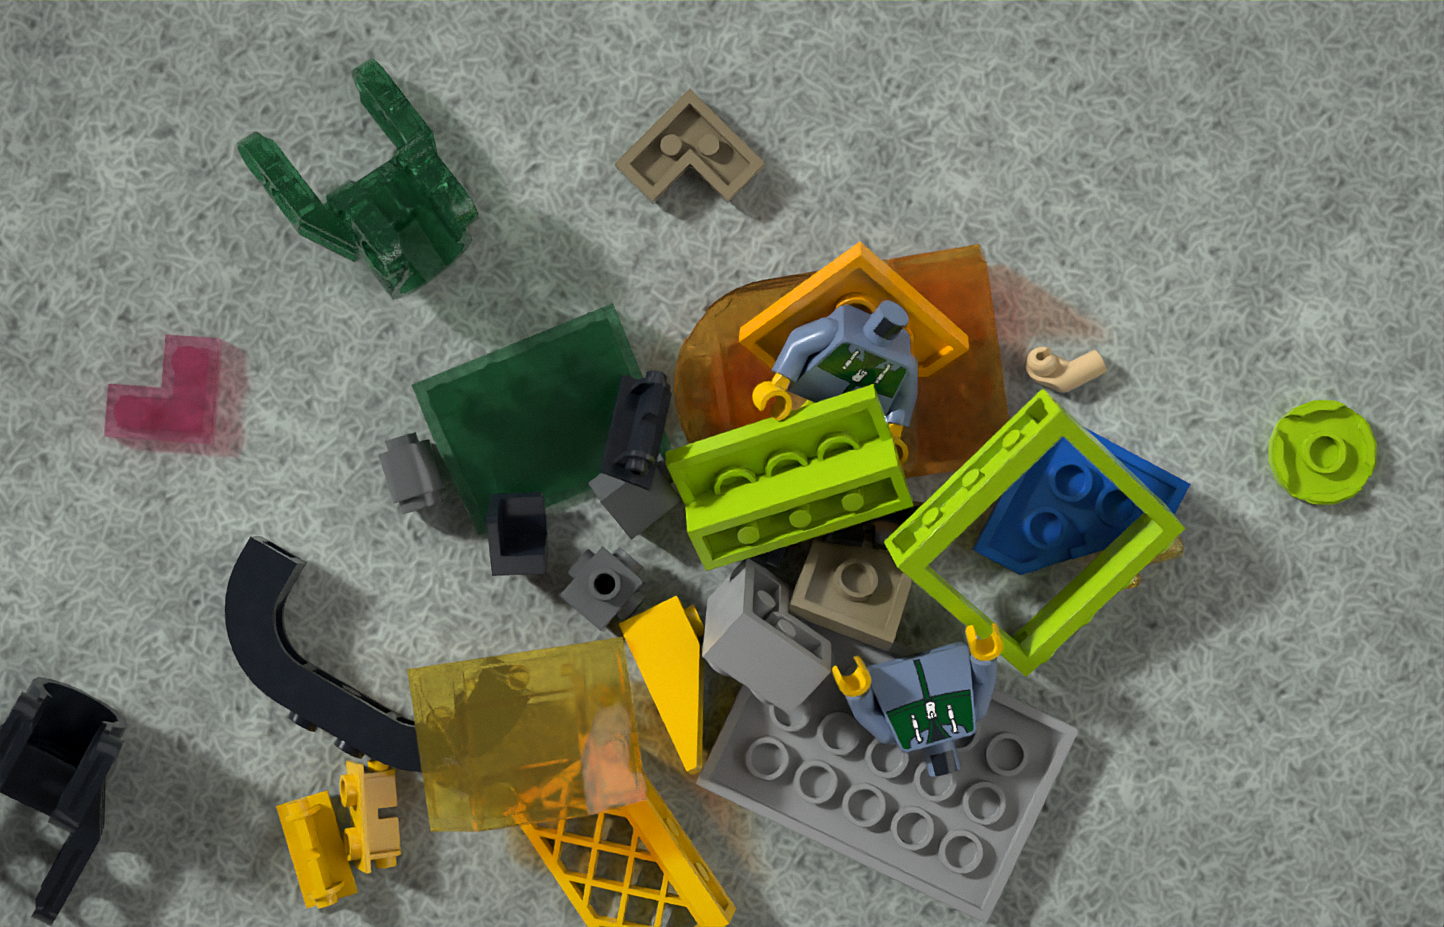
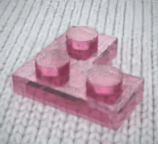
M165 334L161 387L108 383L104 437L214 445L223 340L210 337Z

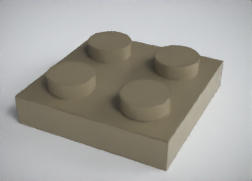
M864 530V543L862 547L827 544L823 542V537L812 538L788 607V613L888 652L894 643L913 580L896 566L888 550L872 548L873 533Z

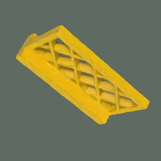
M618 732L508 806V809L587 927H653L625 920L629 895L659 901L654 927H662L666 903L687 907L697 922V925L694 927H725L730 923L737 909ZM590 765L604 784L601 802L572 796L575 776ZM566 782L564 794L553 791ZM610 794L617 803V805L608 804ZM539 799L562 803L558 829L538 826L526 808ZM570 805L599 812L594 838L566 832ZM606 814L626 817L634 828L631 846L602 840ZM546 838L555 840L554 849ZM640 839L648 850L638 848ZM564 842L592 848L587 874L566 869L560 860ZM600 850L629 856L624 882L595 876ZM636 858L658 864L664 873L661 891L632 884ZM577 883L585 884L584 894ZM670 883L677 894L668 892ZM593 886L622 893L617 918L597 915L590 904Z

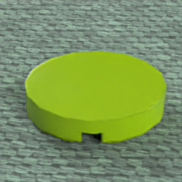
M1312 400L1291 408L1276 423L1269 439L1268 462L1276 482L1291 497L1307 504L1335 505L1353 498L1363 489L1361 487L1366 484L1368 477L1372 476L1377 464V442L1370 424L1361 414H1357L1353 409L1347 407L1348 405L1336 400Z

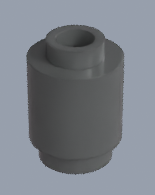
M416 432L385 441L388 451L379 454L378 457L393 503L399 502L402 514L404 515L444 502L440 489L445 488L430 439L419 441Z

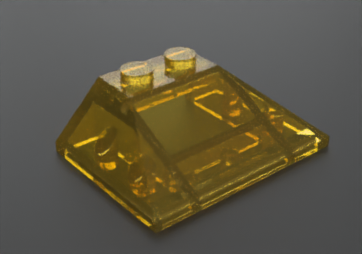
M623 636L407 669L431 832H481L589 816L647 800Z

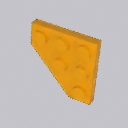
M861 241L743 325L739 333V342L770 368H773L790 333L795 328L822 317H828L841 305H850L872 315L883 301H892L900 305L908 315V324L904 329L910 335V353L914 355L918 362V377H929L969 350L968 335Z

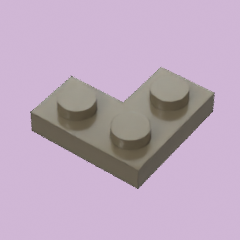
M689 88L615 163V167L652 204L690 167L728 204L765 167V162Z

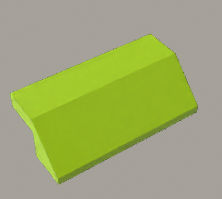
M873 384L792 410L785 419L776 421L771 417L665 452L666 466L685 504L687 533L706 571L914 506L890 426Z

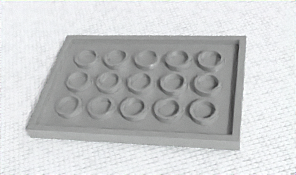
M790 590L788 598V607L793 595V591ZM793 616L831 642V669L837 666L842 676L851 675L856 671L858 665L854 659L855 656H860L867 667L919 653L895 640L887 652ZM831 670V673L791 715L774 704L767 705L761 702L752 693L750 688L742 684L695 784L987 924L1079 729L994 688L986 716L976 722V733L954 740L961 769L950 774L930 777L922 748L902 753L896 744H882L855 719L848 701L839 689Z

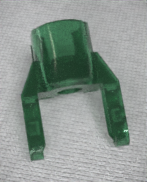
M369 58L352 69V78L359 90L361 104L396 147L393 152L394 156L357 182L350 179L326 195V203L323 204L274 140L254 131L237 142L236 145L248 169L300 236L354 263L361 259L391 299L395 300L410 295L427 285L449 268L468 249L473 239L466 227L478 220L479 215L469 194L439 157L433 131L385 69L376 60Z

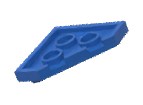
M1087 429L1161 499L1175 515L1191 485L1190 483ZM1062 436L998 498L971 550L1018 575H1023L1050 565L1105 550L1144 512Z

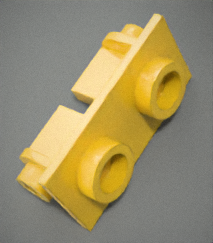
M371 759L367 760L368 770H364L363 764L350 760L346 761L347 774L341 775L339 781L342 804L344 807H350L351 828H345L343 834L346 858L348 861L353 860L354 867L364 873H371V860H375V868L397 866L396 856L401 855L398 817L378 818V809L397 806L395 768H390L388 765Z
M328 790L277 805V812L306 909L317 906L318 909L339 902L338 899L358 893L350 862L345 855L343 838Z

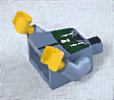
M883 301L872 315L850 305H841L828 317H822L795 328L790 333L771 370L775 374L773 380L760 383L754 389L752 394L754 405L762 411L767 401L771 397L777 396L770 415L776 421L785 419L792 409V400L785 392L787 387L788 392L817 403L873 384L890 426L894 442L897 444V452L903 466L908 459L909 452L907 446L901 440L903 427L909 428L918 395V362L914 355L910 353V335L904 329L909 320L907 313L900 305L892 301Z
M992 623V634L986 639H977L974 626L969 625L965 632L970 647V655L967 644L960 641L867 667L860 656H855L854 659L858 665L857 669L848 676H842L837 666H834L831 670L839 689L848 701L855 719L882 744H896L902 753L922 748L929 776L937 777L961 769L954 740L975 734L976 722L986 716L997 681V657L1003 650V642L996 623Z

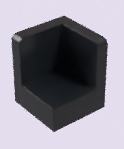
M542 492L490 494L486 520L492 576L546 574L549 546L544 494Z

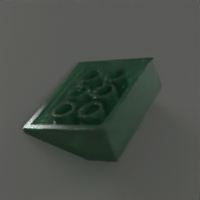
M613 303L412 384L431 435L478 535L488 532L486 518L490 494L542 492L545 497V508H548L592 490L588 483L600 474L621 376L625 374L638 380L644 378ZM664 429L659 453L666 460L665 452L673 448Z

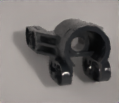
M38 677L32 680L26 693L21 692L7 719L0 725V793L50 816L48 823L70 833L41 884V889L35 898L36 907L31 915L32 918L52 926L100 841L105 827L106 775L123 746L124 741L121 740V737L128 724L126 719L115 709L90 694L63 682Z

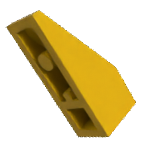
M675 596L619 623V627L686 771L694 775L702 771L705 659L702 657L703 645L699 637L704 635L705 626L695 605L693 604L685 608L678 596Z

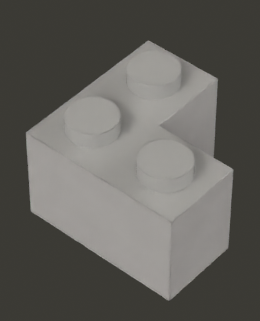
M747 558L741 561L707 600L702 657L719 674L732 676L750 688L752 693L761 702L767 705L774 704L791 715L831 673V642L788 613L789 585L756 562Z

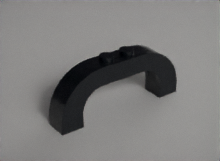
M250 536L232 569L225 596L227 635L232 651L246 676L266 696L290 710L287 717L292 722L311 732H316L318 727L337 737L334 742L337 748L355 758L362 759L366 754L385 765L397 769L424 773L456 769L482 758L504 741L519 724L536 695L492 669L484 672L469 700L459 713L443 721L426 723L414 721L398 714L304 659L294 649L287 636L284 624V609L288 595L307 562L262 536Z

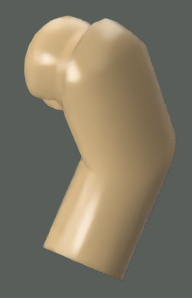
M1045 346L1034 348L1027 356L1026 371L1029 377L1035 383L1059 393L1069 392L1107 373L1104 361L1095 349L1072 361L1052 354L1051 349Z

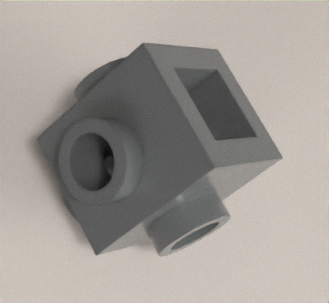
M603 546L596 554L587 549L568 571V574L574 579L560 596L596 628L605 632L617 617L623 621L629 619L646 599L639 592L646 583L637 576L644 567L620 546L613 554ZM606 576H612L615 579L614 590L610 594L602 595L598 589L600 580Z

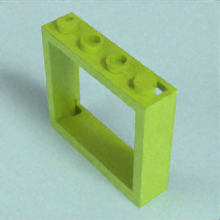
M1043 388L884 541L896 566L964 625L967 627L973 625L978 637L986 639L992 634V623L994 622L928 566L946 547L1062 436L1144 512L1012 637L998 626L1003 642V650L1000 655L1025 677H1028L1039 665L1050 660L1056 649L1079 628L1086 626L1101 607L1116 593L1127 588L1135 576L1158 554L1169 549L1175 538L1186 529L1161 499Z

